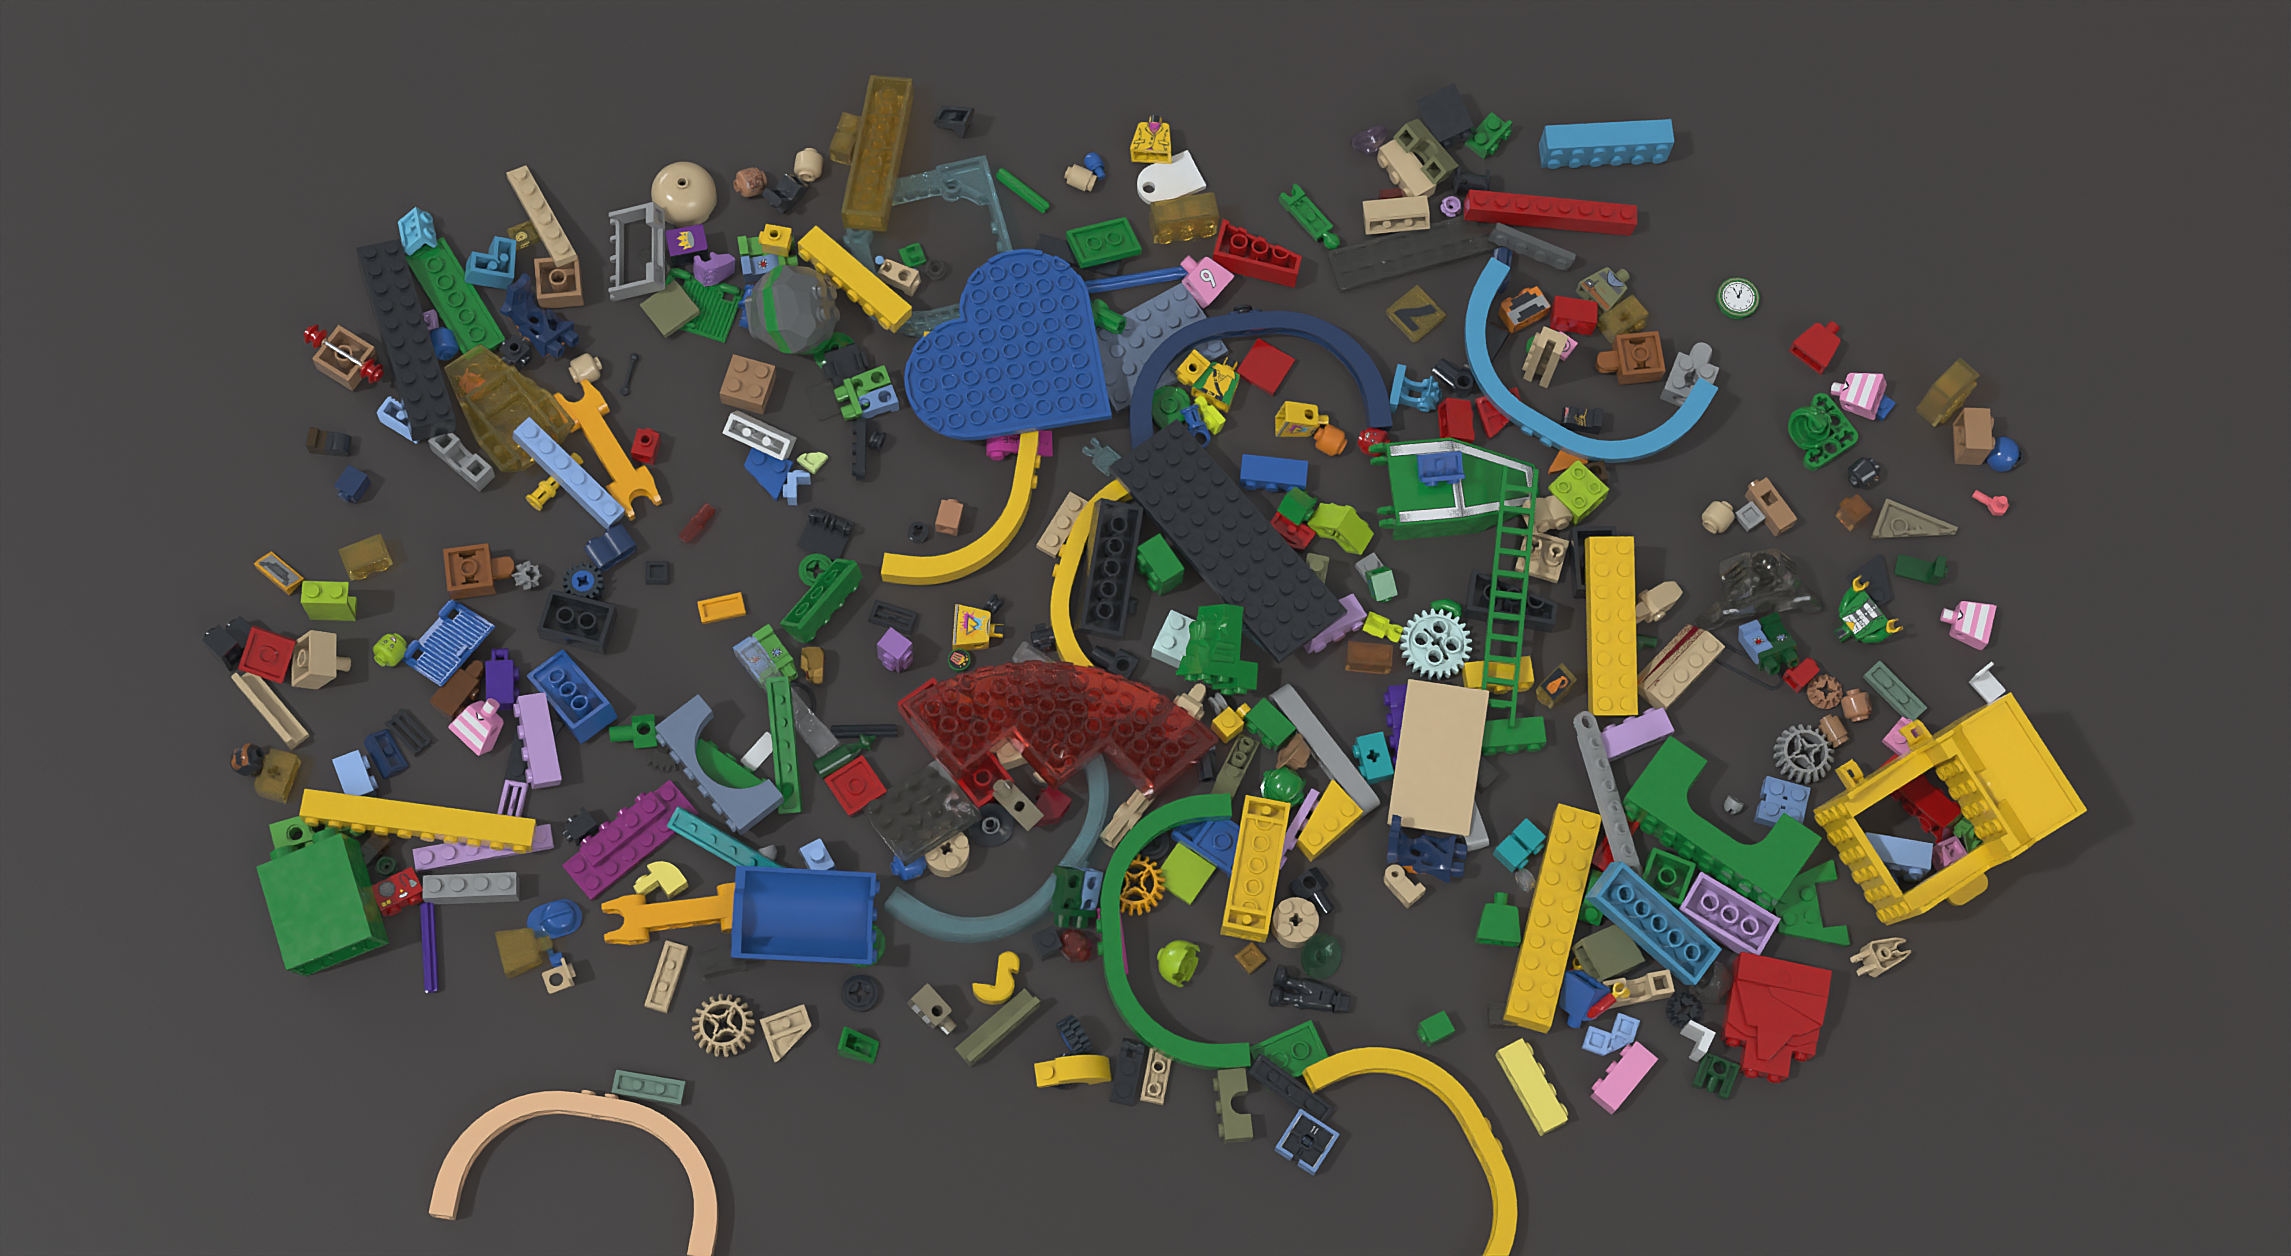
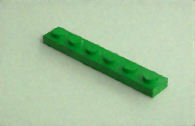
M790 676L766 678L776 788L784 798V803L778 807L779 814L803 812Z

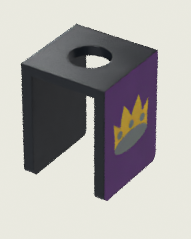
M702 224L665 231L673 268L694 264V257L697 255L700 256L701 261L707 262L710 260Z

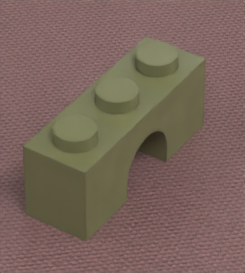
M1419 119L1406 123L1393 137L1406 153L1415 152L1421 156L1425 162L1421 171L1433 185L1446 180L1459 166Z
M1245 1068L1218 1070L1216 1077H1213V1089L1218 1091L1219 1100H1215L1216 1114H1221V1123H1218L1219 1137H1223L1224 1144L1252 1141L1251 1114H1238L1231 1107V1100L1234 1097L1246 1095L1248 1092Z

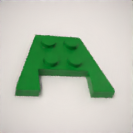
M1829 860L1796 876L1773 909L1774 915L1780 918L1776 926L1778 934L1805 940H1817L1820 943H1831L1840 947H1848L1850 945L1846 925L1823 928L1815 884L1835 882L1837 880L1834 860Z

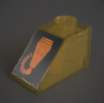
M1561 663L1538 686L1536 690L1538 700L1543 705L1552 708L1571 692L1577 679Z

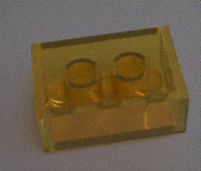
M1214 192L1150 203L1149 225L1153 243L1167 244L1172 240L1178 239L1186 241L1197 236L1210 237L1217 232L1219 212Z
M1959 358L1931 386L1916 408V411L1934 427L1940 422L1944 424L1952 416V413L1966 402V399L1972 393L1971 391L1978 385L1975 381L1980 374L1963 359Z

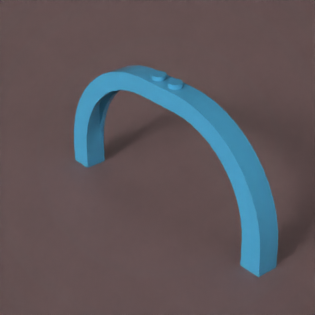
M1491 257L1473 289L1467 308L1464 329L1467 360L1477 385L1488 401L1503 416L1521 427L1520 430L1528 436L1535 435L1540 438L1539 441L1547 447L1552 445L1569 455L1581 459L1618 463L1639 460L1668 448L1688 433L1697 423L1718 390V387L1700 377L1681 408L1666 423L1645 435L1621 441H1603L1578 435L1520 402L1506 389L1496 375L1487 352L1485 327L1488 310L1510 271V267Z

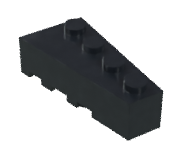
M1474 568L1469 577L1464 618L1487 622L1492 576L1489 577ZM1497 578V591L1521 593L1520 587L1508 585ZM1527 593L1524 628L1551 633L1556 621L1558 604L1534 593ZM1495 597L1494 612L1519 615L1521 600ZM1493 619V623L1518 627L1517 621Z

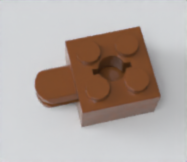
M1659 332L1616 335L1612 343V351L1598 353L1595 360L1596 370L1600 373L1616 372L1618 385L1661 381L1666 370Z
M488 543L443 549L447 591L451 600L496 594L495 580L512 578L516 571L514 562L510 557L492 558V552Z

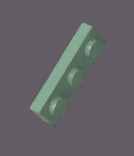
M1881 661L1877 662L1864 674L1863 678L1902 717L1914 721L1927 709Z
M616 1070L611 1093L681 1106L686 1082Z

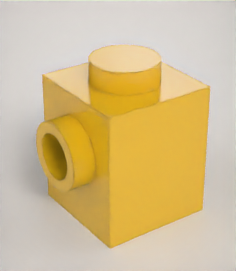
M766 224L765 230L761 231L759 235V244H762V252L788 257L792 242V229Z

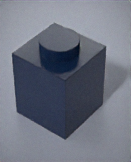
M348 465L335 483L334 488L338 498L346 503L351 501L357 504L371 482L368 475Z

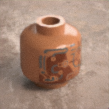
M751 167L738 171L733 185L736 192H740L743 197L748 198L762 194L767 186V180L763 171L756 167Z
M1860 688L1846 691L1847 696L1841 699L1845 718L1851 719L1852 722L1868 719L1869 715L1873 712L1869 694L1867 692H1860Z

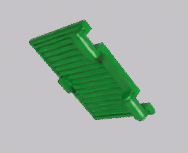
M679 268L670 269L665 286L674 281L676 277L685 279L684 285L680 287L701 312L679 329L725 343L739 308L738 303L742 300L744 291L727 283H718L713 286L704 287L701 282L695 279V275H692L690 272ZM725 292L734 295L732 302L723 299Z

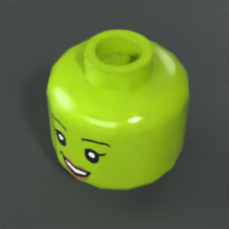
M385 634L373 647L375 661L381 666H396L404 658L403 655L407 650L406 641L398 634Z

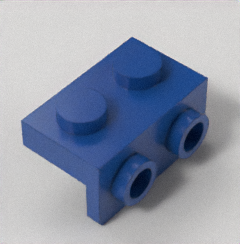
M1462 451L1416 454L1418 481L1425 482V486L1438 485V481L1445 480L1447 484L1460 483V479H1465Z

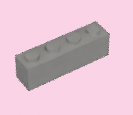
M516 872L423 876V899L425 903H433L434 905L519 901L520 879Z

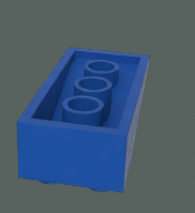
M563 649L526 675L539 693L545 692L549 706L561 721L564 722L565 726L580 744L618 718L610 702Z

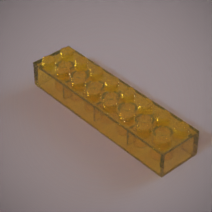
M870 75L841 211L844 228L887 232L914 99L912 78Z

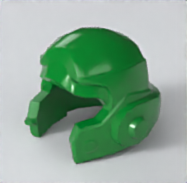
M1816 406L1799 407L1789 418L1788 432L1795 444L1803 450L1818 448L1822 446V440L1829 436L1832 419L1825 411Z
M1286 766L1264 772L1260 789L1263 798L1291 803L1290 810L1304 802L1305 793L1303 789L1306 785V779H1301L1294 770Z

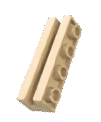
M1545 326L1541 334L1537 332L1522 370L1526 371L1523 379L1531 382L1534 374L1537 373L1543 376L1539 385L1547 388L1568 336Z

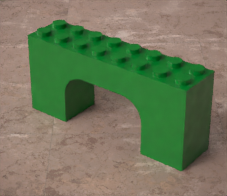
M1669 736L1625 796L1622 807L1626 820L1629 822H1639V826L1644 833L1652 834L1659 839L1663 846L1671 847L1678 852L1681 858L1695 863L1697 868L1703 873L1711 874L1716 878V881L1726 887H1730L1736 893L1771 913L1811 857L1822 838L1786 813H1783L1763 841L1753 845H1745L1735 841L1698 816L1690 808L1687 794L1700 777L1707 760L1672 736Z

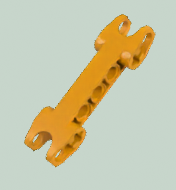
M587 379L580 382L585 394L580 401L575 403L568 402L559 392L554 394V399L568 430L573 433L581 428L614 481L605 486L608 494L625 509L624 514L631 521L636 518L631 507L634 498L641 495L647 496L656 506L662 504V500L657 492L654 479L646 466L643 465L636 470L633 468L602 416L610 412L602 395Z
M735 883L717 886L718 896L646 904V896L637 894L622 896L618 899L602 903L603 913L620 914L624 917V924L620 929L604 934L605 943L624 945L644 944L650 941L649 932L717 923H721L722 933H731Z

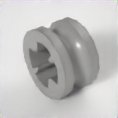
M1217 692L1214 698H1208L1211 708L1217 715L1221 714L1222 710L1228 708L1226 701L1220 693Z

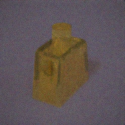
M533 928L495 932L504 973L509 979L542 964L541 952L553 948L550 935L537 938Z

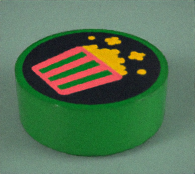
M963 649L953 650L948 656L949 667L955 672L966 671L970 666L969 653Z

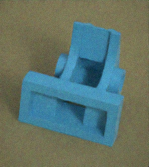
M1398 364L1389 399L1391 412H1396L1398 404L1415 407L1423 412H1428L1430 409L1436 410L1437 404L1442 398V391L1438 387V382L1434 380L1433 376H1430V379H1423L1422 383L1411 381L1404 376L1406 366ZM1409 390L1421 392V398L1409 397Z

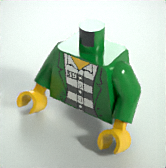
M1860 575L1854 579L1853 585L1842 598L1838 608L1840 614L1838 619L1842 626L1833 633L1840 642L1852 636L1857 643L1861 641L1865 644L1880 643L1893 633L1901 631L1903 627L1895 629L1894 622L1899 619L1887 620L1863 590L1869 585V582L1867 581L1863 586L1860 585L1859 579L1862 577Z

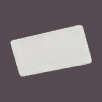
M766 732L740 760L745 766L755 771L773 751L771 734Z

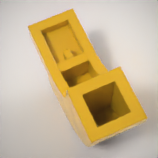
M1067 1056L1055 1058L1053 1061L1034 1064L1038 1088L1066 1083H1088L1091 1085L1112 1081L1109 1058L1105 1056Z

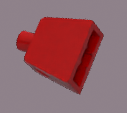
M1832 321L1826 327L1820 323H1815L1792 343L1788 351L1822 375L1841 342L1840 338L1836 336L1840 328Z

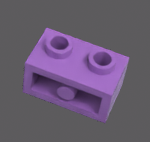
M890 627L877 643L878 658L883 661L882 664L888 670H895L900 673L903 668L906 670L913 662L912 642Z

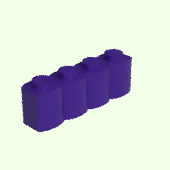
M1408 684L1388 686L1387 692L1383 693L1384 706H1388L1389 714H1386V725L1391 727L1392 732L1388 740L1389 748L1394 750L1395 757H1391L1393 770L1396 768Z

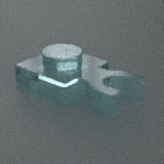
M1093 437L1090 443L1095 448L1090 450L1084 446L1082 452L1087 456L1094 457L1092 464L1109 477L1111 474L1109 466L1122 457L1107 445L1102 449L1098 440Z

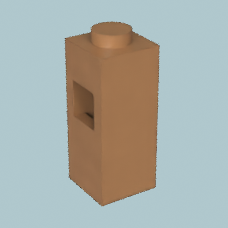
M1767 477L1761 481L1757 479L1748 485L1749 489L1745 497L1749 502L1753 501L1766 517L1764 523L1775 537L1793 527L1797 520L1796 516Z

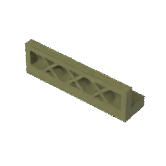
M1024 988L959 1044L955 1051L971 1067L1040 1007V1000L1036 996L1033 998Z

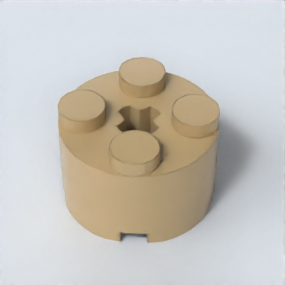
M939 826L925 839L923 847L924 858L927 867L933 874L940 877H951L965 869L969 861V843L967 837L960 830L949 826ZM946 849L950 850L946 855H943V851Z
M1289 898L1280 902L1275 909L1271 921L1272 934L1280 944L1287 948H1301L1313 939L1319 924V917L1314 904L1302 898ZM1292 920H1296L1298 926H1293Z

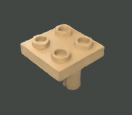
M1533 532L1529 575L1557 583L1569 541L1544 533ZM1524 536L1520 550L1525 551L1527 536ZM1518 557L1514 571L1523 573L1525 558Z

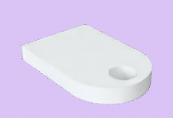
M1188 150L1172 156V164L1155 163L1146 167L1139 174L1137 180V191L1140 198L1152 206H1165L1206 189V184ZM1150 185L1155 190L1152 193H1146L1143 187Z

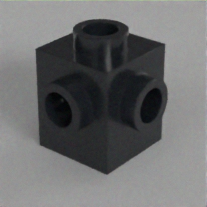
M514 334L510 339L507 338L502 342L499 349L501 354L500 360L508 368L511 367L517 373L520 372L533 359L530 343L524 338L519 339Z

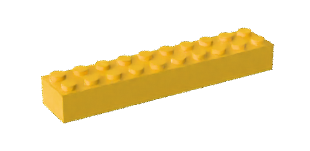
M1558 803L1554 811L1502 1019L1504 1022L1545 1034L1551 1028L1598 836L1601 815Z

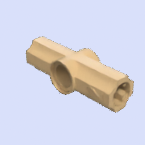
M1141 784L1129 800L1123 802L1117 809L1113 820L1106 826L1099 838L1106 845L1115 849L1126 834L1142 819V814L1156 798L1154 792Z

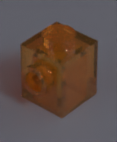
M1856 494L1852 498L1846 497L1839 504L1841 508L1835 516L1851 531L1867 518L1872 509Z

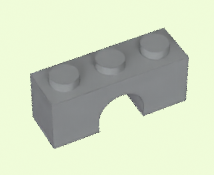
M453 433L431 437L428 440L431 450L479 492L495 477L492 467L476 453L472 455Z

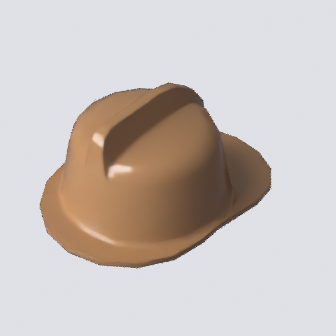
M1301 733L1295 734L1284 744L1278 755L1276 769L1286 766L1289 769L1296 770L1307 766L1311 750L1303 740Z

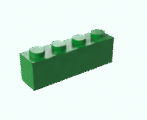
M1543 716L1515 718L1513 729L1508 728L1509 719L1485 721L1481 753L1484 756H1491L1497 754V752L1504 751L1506 754H1515L1519 750L1538 752L1546 744Z
M701 738L699 739L696 749L698 764L703 772L717 784L733 789H746L767 781L764 778L760 780L755 777L754 771L745 765L741 767L735 763L737 760L728 753L722 754L717 750V745L710 740L705 742Z

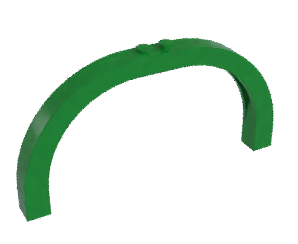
M1230 793L1197 795L1179 799L1156 809L1140 820L1123 838L1111 858L1101 888L1100 919H1096V932L1101 933V942H1097L1098 956H1102L1108 992L1122 1020L1144 1044L1155 1052L1179 1064L1205 1070L1249 1069L1251 1066L1249 1043L1206 1044L1187 1040L1164 1029L1144 1011L1131 991L1124 970L1120 926V893L1124 876L1132 861L1157 836L1170 829L1189 823L1230 820L1232 816Z

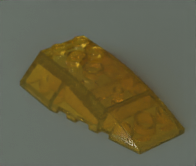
M481 344L444 367L476 442L502 473L524 471L537 463L512 439L513 432L528 417L559 446L562 445L575 426L574 420L549 391L540 388L533 380L521 375L513 366H508L503 362V359Z

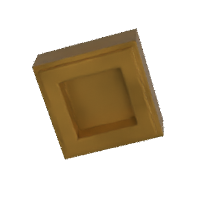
M1253 942L1234 957L1248 975L1267 960Z

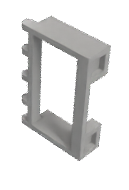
M650 202L610 212V225L616 226V235L610 237V242L616 243V255L610 257V262L616 263V275L610 276V282L616 283V287L609 288L610 300L618 301L664 290L665 210L655 202ZM646 219V224L652 227V262L646 263V280L624 284V224Z

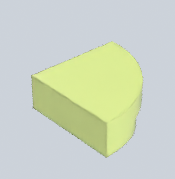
M821 452L805 453L797 458V462L812 474H815L826 462L828 456Z

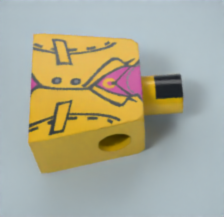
M1153 115L1149 118V122L1138 124L1130 147L1131 161L1172 164L1169 124L1162 123L1160 116Z

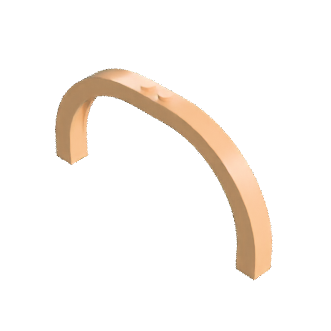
M582 1090L581 1093L544 1091L527 1094L511 1099L486 1112L462 1133L446 1156L436 1180L429 1214L432 1217L456 1220L461 1192L467 1174L481 1151L496 1136L509 1127L533 1117L549 1114H567L620 1122L638 1127L656 1136L675 1153L689 1176L694 1198V1218L687 1256L714 1255L719 1223L717 1194L712 1176L703 1156L688 1135L664 1115L648 1107L619 1100V1096L613 1094H605L604 1097L595 1096V1092Z

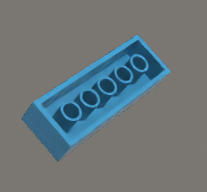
M1671 119L1545 126L1539 142L1541 167L1556 169L1562 166L1577 168L1581 165L1597 167L1602 164L1618 166L1622 163H1632L1634 165L1643 162L1662 163L1667 161L1674 144Z
M1622 861L1611 862L1585 896L1589 902L1662 966L1670 970V973L1684 985H1696L1722 950Z

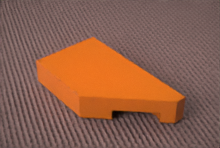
M1560 450L1548 474L1564 472L1577 460L1584 466L1588 464V461Z

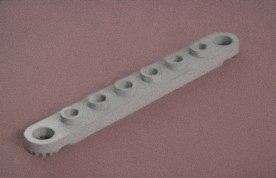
M1583 711L1575 716L1573 724H1575L1574 728H1576L1578 734L1577 739L1614 862L1622 861L1642 878V869L1596 718L1592 713ZM1582 718L1588 721V728L1582 724Z

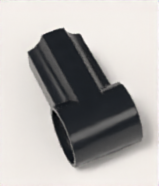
M1440 359L1431 374L1450 387L1456 397L1465 398L1469 396L1473 385L1472 375L1468 372L1460 371L1446 359ZM1458 383H1465L1467 386L1461 387Z
M1213 736L1190 739L1192 758L1195 759L1199 782L1207 783L1216 780L1218 772L1215 762L1216 750Z

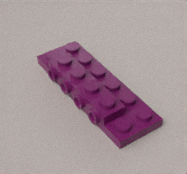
M668 780L653 793L649 792L646 794L643 792L634 800L636 804L631 808L627 806L622 808L617 813L618 818L612 823L610 821L603 823L598 829L600 832L594 837L589 835L580 843L582 845L579 848L580 851L562 865L563 869L591 901L677 833L666 826L678 806L699 816V813L671 780Z

